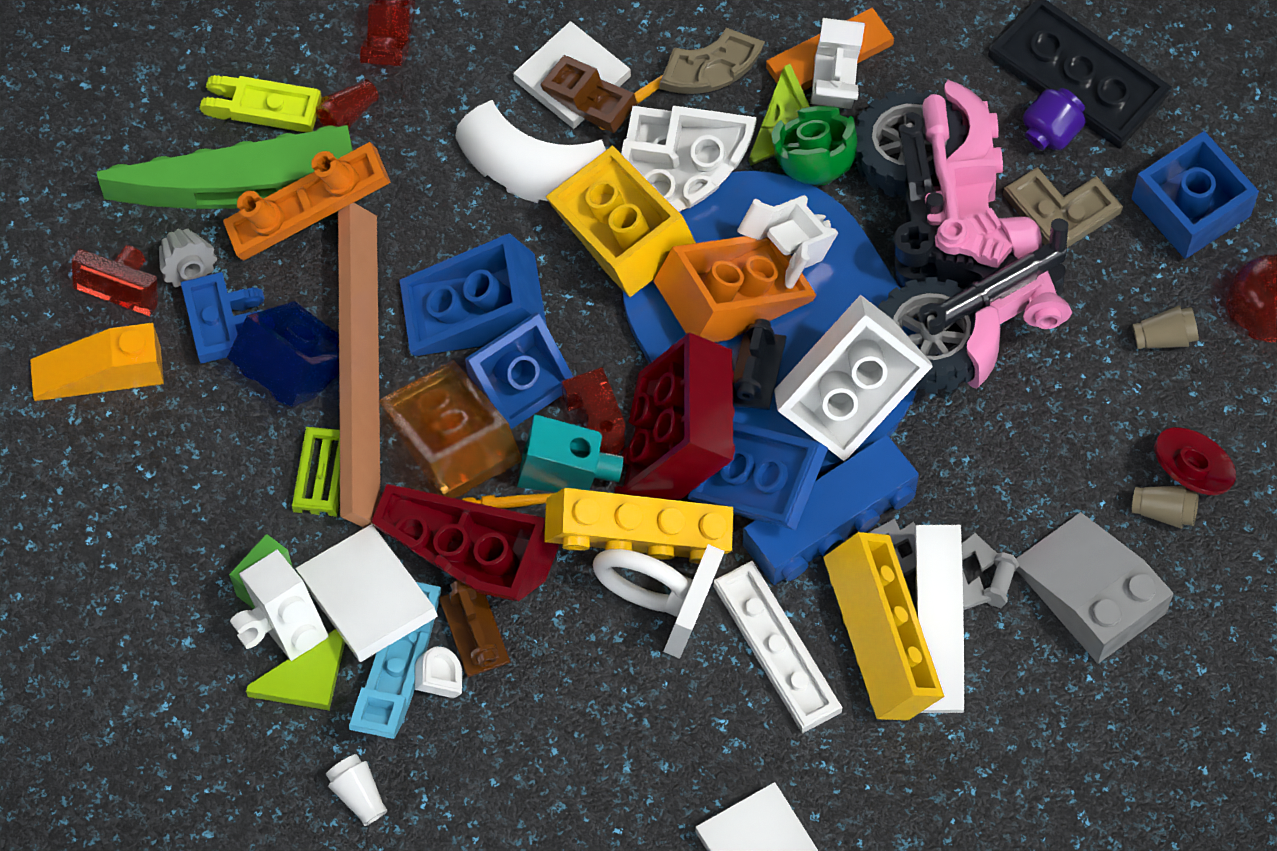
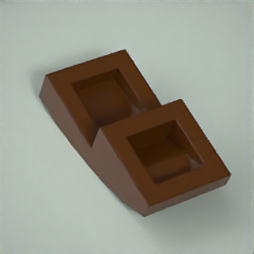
M563 55L540 84L542 90L584 119L612 133L616 132L631 113L632 106L638 104L633 92L602 80L597 68L566 55Z

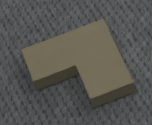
M1038 167L1006 186L1003 191L1005 199L1021 217H1029L1037 223L1044 245L1048 244L1050 240L1051 222L1057 218L1068 222V248L1121 214L1123 208L1122 204L1097 176L1063 197Z

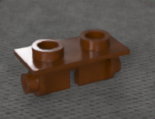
M459 580L453 582L450 594L439 597L467 677L509 664L510 659L486 595L476 592Z

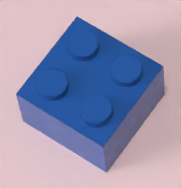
M1203 131L1138 173L1131 199L1181 256L1187 259L1249 218L1259 191L1212 138Z

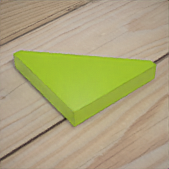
M791 64L784 66L748 159L750 166L775 156L772 131L777 122L782 120L785 125L789 121L798 118L797 110L810 107Z
M336 629L328 634V638L315 645L312 649L292 661L290 659L286 660L250 683L246 690L247 696L330 710L345 645L344 639Z

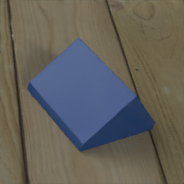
M535 312L465 358L469 387L507 432L562 396L563 388L566 393L578 385L543 318L538 312Z

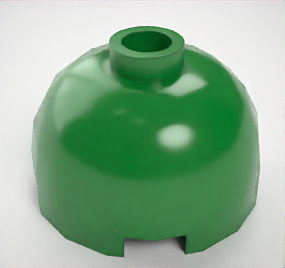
M813 106L797 110L798 118L789 121L785 125L782 120L777 122L772 131L774 152L779 166L791 179L804 184L826 185L838 179L850 169L856 157L857 134L852 116L847 118L840 115L839 108L835 106Z

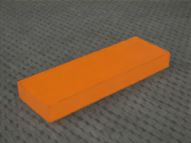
M873 7L846 20L865 23L857 63L893 46V35ZM820 34L766 60V69L776 83L784 66L791 64L802 90L804 91L813 86L814 60Z

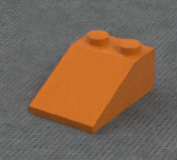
M743 236L673 246L654 279L655 285L685 333L691 332L713 342L730 340L747 332L749 326L754 324L756 319L771 321L814 301L817 296L803 273H801L792 289L785 286L786 269L792 256L784 255L768 237L757 240Z

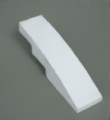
M916 525V614L945 696L921 713H963L964 628L961 525Z

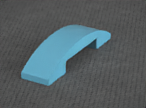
M416 582L437 612L441 587ZM435 619L376 653L366 687H361L349 724V730L391 739L396 737L415 691V664L417 659L427 651Z

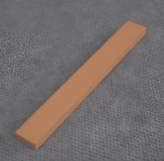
M352 203L338 210L340 516L366 528L372 524L371 521L381 499L377 216L356 203Z

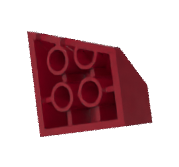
M689 332L638 373L629 423L635 426V431L629 447L623 449L622 452L624 457L623 466L627 467L624 486L615 487V494L667 500L682 499L733 460L735 445L733 443V418L735 410L733 406L732 383L734 371L732 369V349Z

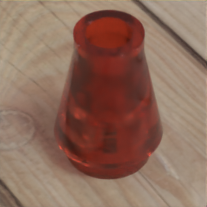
M363 79L358 84L322 97L321 104L316 107L318 119L323 126L340 127L348 125L349 130L362 114L379 99L378 91L372 82Z

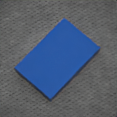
M733 421V443L735 445L733 460L692 490L687 499L694 503L733 507V514L796 531L828 447L817 441Z

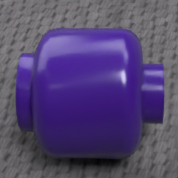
M1059 88L1058 91L1055 89L1044 90L1023 115V122L1028 130L1025 133L1026 139L1042 151L1046 147L1052 150H1063L1085 125L1083 114L1085 107L1077 96L1065 88Z

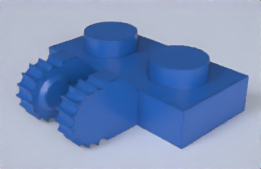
M223 272L181 282L200 364L242 354L237 332L249 334L260 331L270 325L269 315L264 311L259 310L233 316L232 309L243 311L264 302V295L261 289L253 287L228 293Z

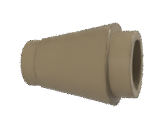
M1180 305L1142 320L1140 323L1132 324L1137 349L1189 347V342L1199 340L1192 307L1181 309Z
M1183 485L1135 487L1132 513L1141 514V516L1181 529L1184 525L1194 526L1198 510L1199 493L1189 490Z

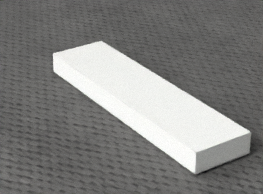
M750 561L713 580V587L800 731L804 733L842 713L841 704L754 562Z

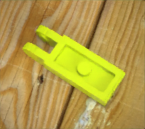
M214 75L208 77L207 90L219 96L233 97V100L207 97L201 100L199 110L204 115L211 116L212 118L216 117L223 120L231 118V120L307 133L313 132L322 96L321 91L314 88L243 76L233 78Z

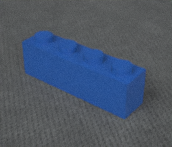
M886 434L815 481L796 531L755 520L743 528V547L773 585H776L785 578L791 581L808 568L810 561L821 554L824 557L844 543V539L854 532H866L871 529L884 512L892 507L898 510L906 506L916 495L919 473Z

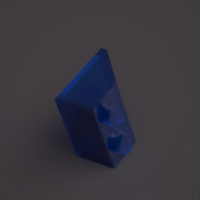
M293 301L247 315L227 358L239 367L240 372L244 376L258 381L271 391L272 396L278 402L293 407L315 399L339 374V334L297 302Z

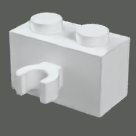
M278 549L239 573L255 609L237 613L231 618L230 622L239 633L237 636L246 649L256 646L264 638L265 633L268 632L292 661L329 637L303 580Z

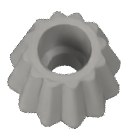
M177 229L175 232H169L167 237L161 240L159 262L165 282H172L174 287H179L183 281L203 277L214 271L213 264L217 261L214 247L189 229Z

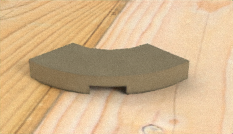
M726 28L718 40L705 48L694 50L674 48L660 81L659 89L682 94H699L726 87L740 79L750 70L759 58L765 42Z

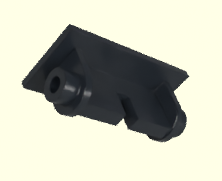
M756 319L754 324L749 326L748 332L743 334L732 383L734 407L770 410L787 336L774 334L771 323L766 319Z

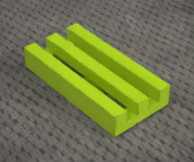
M306 427L292 503L293 512L302 513L303 510H310L311 514L320 515V512H327L328 516L337 517L340 502V430ZM315 438L323 439L312 499H306L305 495ZM337 440L338 446L328 501H325L322 498L332 441Z

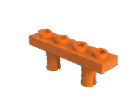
M368 142L338 159L329 151L319 152L314 156L311 163L315 171L265 198L260 197L255 191H247L240 195L237 200V208L240 211L223 220L236 256L244 261L391 183L377 148L371 142Z

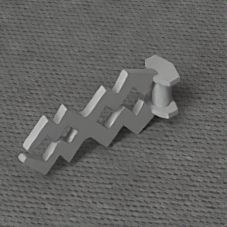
M893 519L868 533L890 535L894 548L909 541L913 553L902 559L898 549L895 548L903 576H906L916 570V525L913 521L900 530L896 519ZM974 533L962 543V560L975 553L982 572L993 564L997 568L991 586L985 590L980 576L968 585L962 569L963 610L983 603L1002 608L1007 603L1008 589L1019 563L1014 555L1004 552L997 553Z

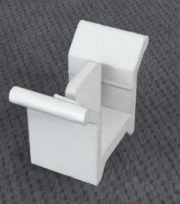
M829 18L822 19L820 39L814 60L815 66L810 104L852 109L854 100L858 99V85H855L857 60L862 45L865 23Z
M805 195L775 207L754 199L738 228V233L757 240L768 237L784 255L793 254L785 275V286L792 289L804 268L819 263L824 259L838 232L836 229L831 228L829 220L823 221L826 217L825 215H814L806 206L808 198Z

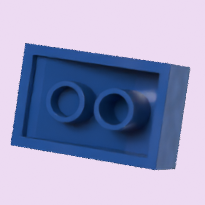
M510 233L400 279L410 353L414 356L485 346L535 312L540 313L546 324L535 254Z

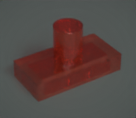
M133 246L123 247L114 261L80 248L72 258L74 289L147 316H151L158 306L157 277L140 271L145 262V257L137 248Z

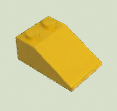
M613 145L545 196L599 265L629 297L655 279L673 246L696 243L683 216Z

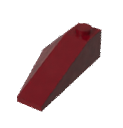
M386 484L371 521L374 527L476 592L517 602L546 581L560 545L558 543L544 542L545 518L391 484Z

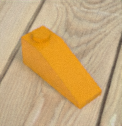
M153 323L109 328L30 359L34 401L164 384L161 346Z

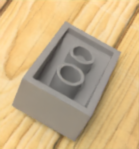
M1081 512L1016 558L1019 563L1018 573L1097 664L1164 616L1174 594L1145 560Z

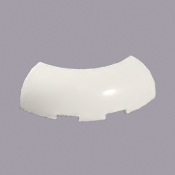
M493 100L477 106L465 115L457 125L455 134L456 140L465 156L484 177L488 175L496 182L505 186L508 193L538 203L539 200L548 201L545 196L606 151L602 140L580 145H560L530 137L511 125L499 112Z

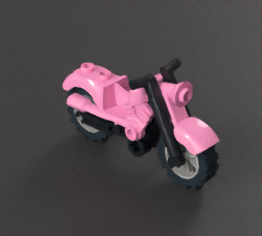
M947 80L944 87L947 99L926 90L924 94L916 93V89H904V93L898 94L896 91L888 92L885 94V98L880 101L878 98L871 101L866 112L862 110L858 117V126H855L857 134L855 162H857V169L862 178L866 176L868 184L876 190L881 188L884 190V194L888 196L904 195L906 201L907 223L901 225L895 233V279L903 288L899 290L896 287L890 291L887 301L882 300L878 309L893 319L901 329L905 326L916 332V334L909 335L908 337L915 345L919 344L920 351L928 358L933 367L911 390L916 391L917 388L925 389V393L931 394L937 393L938 389L946 388V391L957 389L958 384L962 381L977 389L994 369L999 352L1000 324L1025 310L1023 317L1027 324L1042 329L1055 328L1067 321L1072 314L1069 304L1060 297L1064 290L1065 266L1060 263L1065 261L1067 254L1068 222L1061 218L1053 220L1051 222L1049 243L1042 247L1040 228L1031 218H998L992 208H989L988 202L995 200L996 173L1003 172L1001 147L993 148L992 138H998L997 113H989L987 101H982L970 89L950 80ZM883 136L894 141L893 143L879 146ZM926 151L933 152V155L927 158ZM900 152L898 160L888 156ZM909 266L919 267L920 273L911 274ZM919 317L920 322L916 321L914 318Z

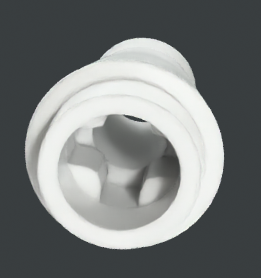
M357 754L342 760L326 773L331 782L328 787L360 818L364 826L373 823L387 812L367 761L361 762Z

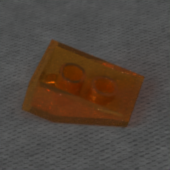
M454 360L379 400L381 408L425 477L439 495L451 498L464 495L470 489L494 476L504 473L507 469L522 461L508 421Z

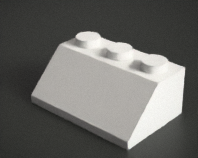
M860 295L774 389L777 410L815 440L828 447L831 452L843 461H846L933 366L893 319Z

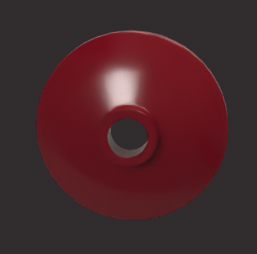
M1173 427L1162 431L1157 437L1154 450L1158 462L1174 480L1186 488L1206 495H1220L1229 491L1235 483L1236 470L1232 460L1216 442L1207 436L1191 429Z

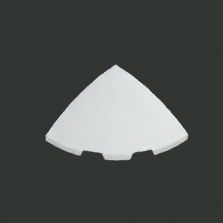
M632 106L627 138L624 139L621 154L679 212L693 207L710 196L719 188V185L730 173L737 168L753 136L756 117L673 106L672 111Z

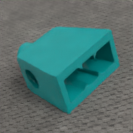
M534 415L523 448L517 487L558 492L563 488L590 490L594 478L619 482L624 457L600 452L602 434L598 431Z

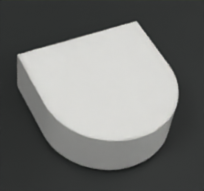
M433 647L423 653L415 664V690L449 698H456L462 694V667L457 656L444 647Z

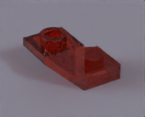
M372 0L368 9V33L366 40L361 45L360 63L402 66L408 56L416 0Z

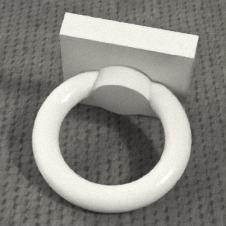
M708 544L694 579L682 575L660 560L625 549H608L600 552L594 558L593 570L596 577L605 587L623 599L655 611L666 612L677 617L663 652L680 659L725 551ZM612 567L632 569L651 576L671 589L670 595L661 594L637 586L620 576Z

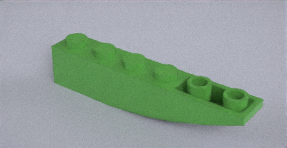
M348 125L340 127L324 126L313 132L296 135L286 133L277 136L275 139L258 142L242 141L231 147L215 150L199 149L192 154L172 158L161 156L145 163L134 165L117 164L107 170L97 171V177L106 200L170 208L235 209L237 208L238 198L244 192L255 191L260 197L265 198L314 172L315 170L312 168L311 163L314 156L319 152L329 151L338 159L353 150Z

